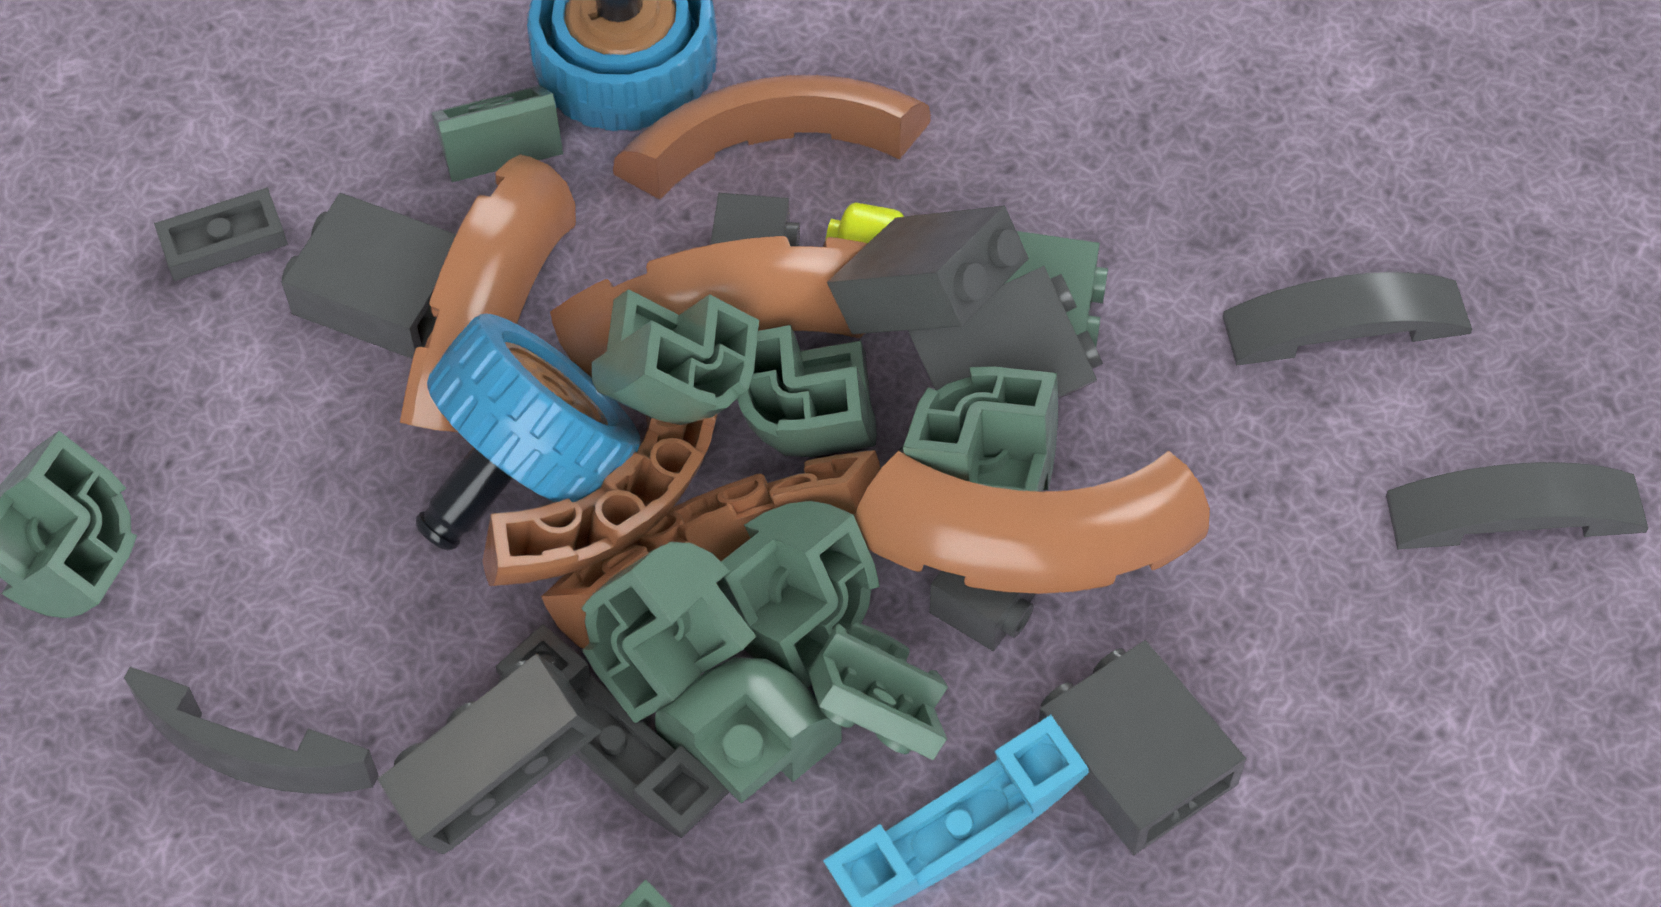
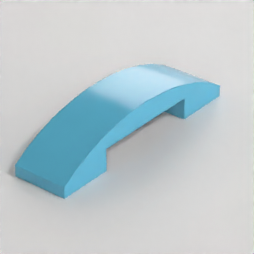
M1052 715L995 750L998 760L895 826L885 831L881 824L823 860L852 907H892L974 862L1036 819L1089 773V769Z

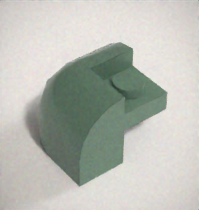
M628 289L613 300L607 351L592 361V382L598 393L659 421L685 425L711 418L729 407L740 395L749 389L754 374L759 320L710 294L678 315Z
M791 325L758 331L754 374L748 391L740 395L737 400L748 426L763 442L785 456L816 457L876 445V417L870 401L866 353L861 340L801 351Z
M969 367L970 377L948 383L937 391L929 387L926 389L917 404L903 446L905 455L939 472L977 484L1018 491L1042 492L1043 490H1049L1058 430L1057 373L1003 367Z
M60 431L33 449L0 484V578L8 583L1 594L22 607L45 616L70 618L81 615L99 605L129 558L137 535L131 533V515L121 494L127 488L107 467Z
M815 501L788 503L766 511L746 523L744 526L750 539L721 561L730 571L717 582L720 590L756 635L744 649L753 658L768 659L792 673L806 688L812 684L809 677L810 667L836 625L839 623L848 632L853 624H862L869 608L871 589L880 587L875 563L854 515L830 504Z
M669 542L653 550L614 575L581 608L586 612L585 625L589 644L582 651L595 673L634 723L675 701L702 673L742 651L756 637L716 584L730 570L711 552L693 543Z
M733 658L711 668L699 676L675 701L658 709L655 714L657 734L675 750L680 745L684 747L741 804L780 771L794 782L842 742V726L833 722L821 712L817 698L792 673L768 659Z

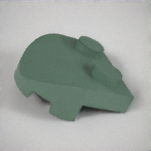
M838 623L809 670V677L821 712L827 718L843 727L851 728L854 724H857L874 732L883 744L898 753L909 754L912 750L934 760L947 740L935 711L936 705L948 688L944 679L936 670L926 672L907 663L906 660L910 653L909 648L887 634L860 623L853 624L847 632Z

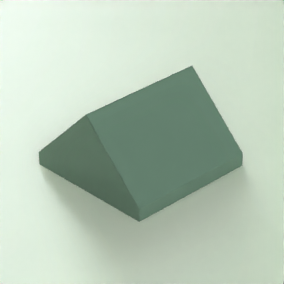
M540 85L431 112L452 182L495 172L510 159L518 155L542 160L563 154L553 93Z

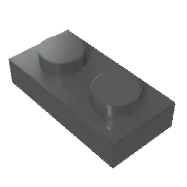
M268 187L154 223L174 281L288 245Z

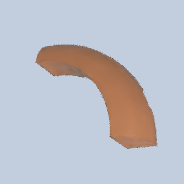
M788 75L752 80L705 94L680 106L653 123L635 137L614 158L613 174L661 200L674 185L689 173L715 159V153L744 141H747L749 145L771 140L794 138V133L807 132L831 134V139L860 144L901 159L931 122L929 105L899 91L874 83L844 77Z
M518 155L496 171V184L498 186L491 197L479 195L472 204L454 238L430 298L429 304L432 314L437 319L425 347H417L414 352L400 423L432 430L458 432L443 416L429 394L427 388L429 373L450 344L474 317L484 313L494 314L517 324L528 294L544 262L559 240L575 227V201L567 182L551 166L532 157Z
M774 236L722 242L684 250L649 261L646 265V274L613 286L608 279H604L588 287L550 311L551 319L559 343L571 361L591 378L592 361L607 351L613 300L628 289L678 315L710 294L758 319V331L791 325L793 331L827 332L860 339L865 333H851L827 282L868 243L828 237L823 247L790 246L786 237Z
M717 414L711 418L685 425L659 421L646 416V435L638 451L623 465L610 473L604 479L601 488L576 502H572L568 498L543 507L491 514L483 554L484 571L489 586L522 584L562 576L613 556L642 538L680 500L699 470L712 439Z
M876 451L846 453L808 460L804 462L805 473L767 483L763 474H755L674 506L657 525L625 549L603 561L561 577L541 596L545 607L558 628L577 646L584 649L589 644L585 625L586 612L581 608L614 575L669 542L693 543L711 552L722 561L750 539L744 526L746 523L766 511L788 503L821 502L835 506L855 516L856 509L867 487L881 469Z
M1169 450L1153 463L1115 481L1087 488L1046 492L1010 490L965 481L939 472L897 451L882 466L867 487L854 517L868 549L905 568L921 572L923 565L941 571L965 576V585L973 588L1002 592L1043 594L1075 592L1106 587L1115 582L1117 575L1134 571L1147 565L1152 570L1165 566L1188 552L1207 536L1210 507L1203 487L1192 471Z

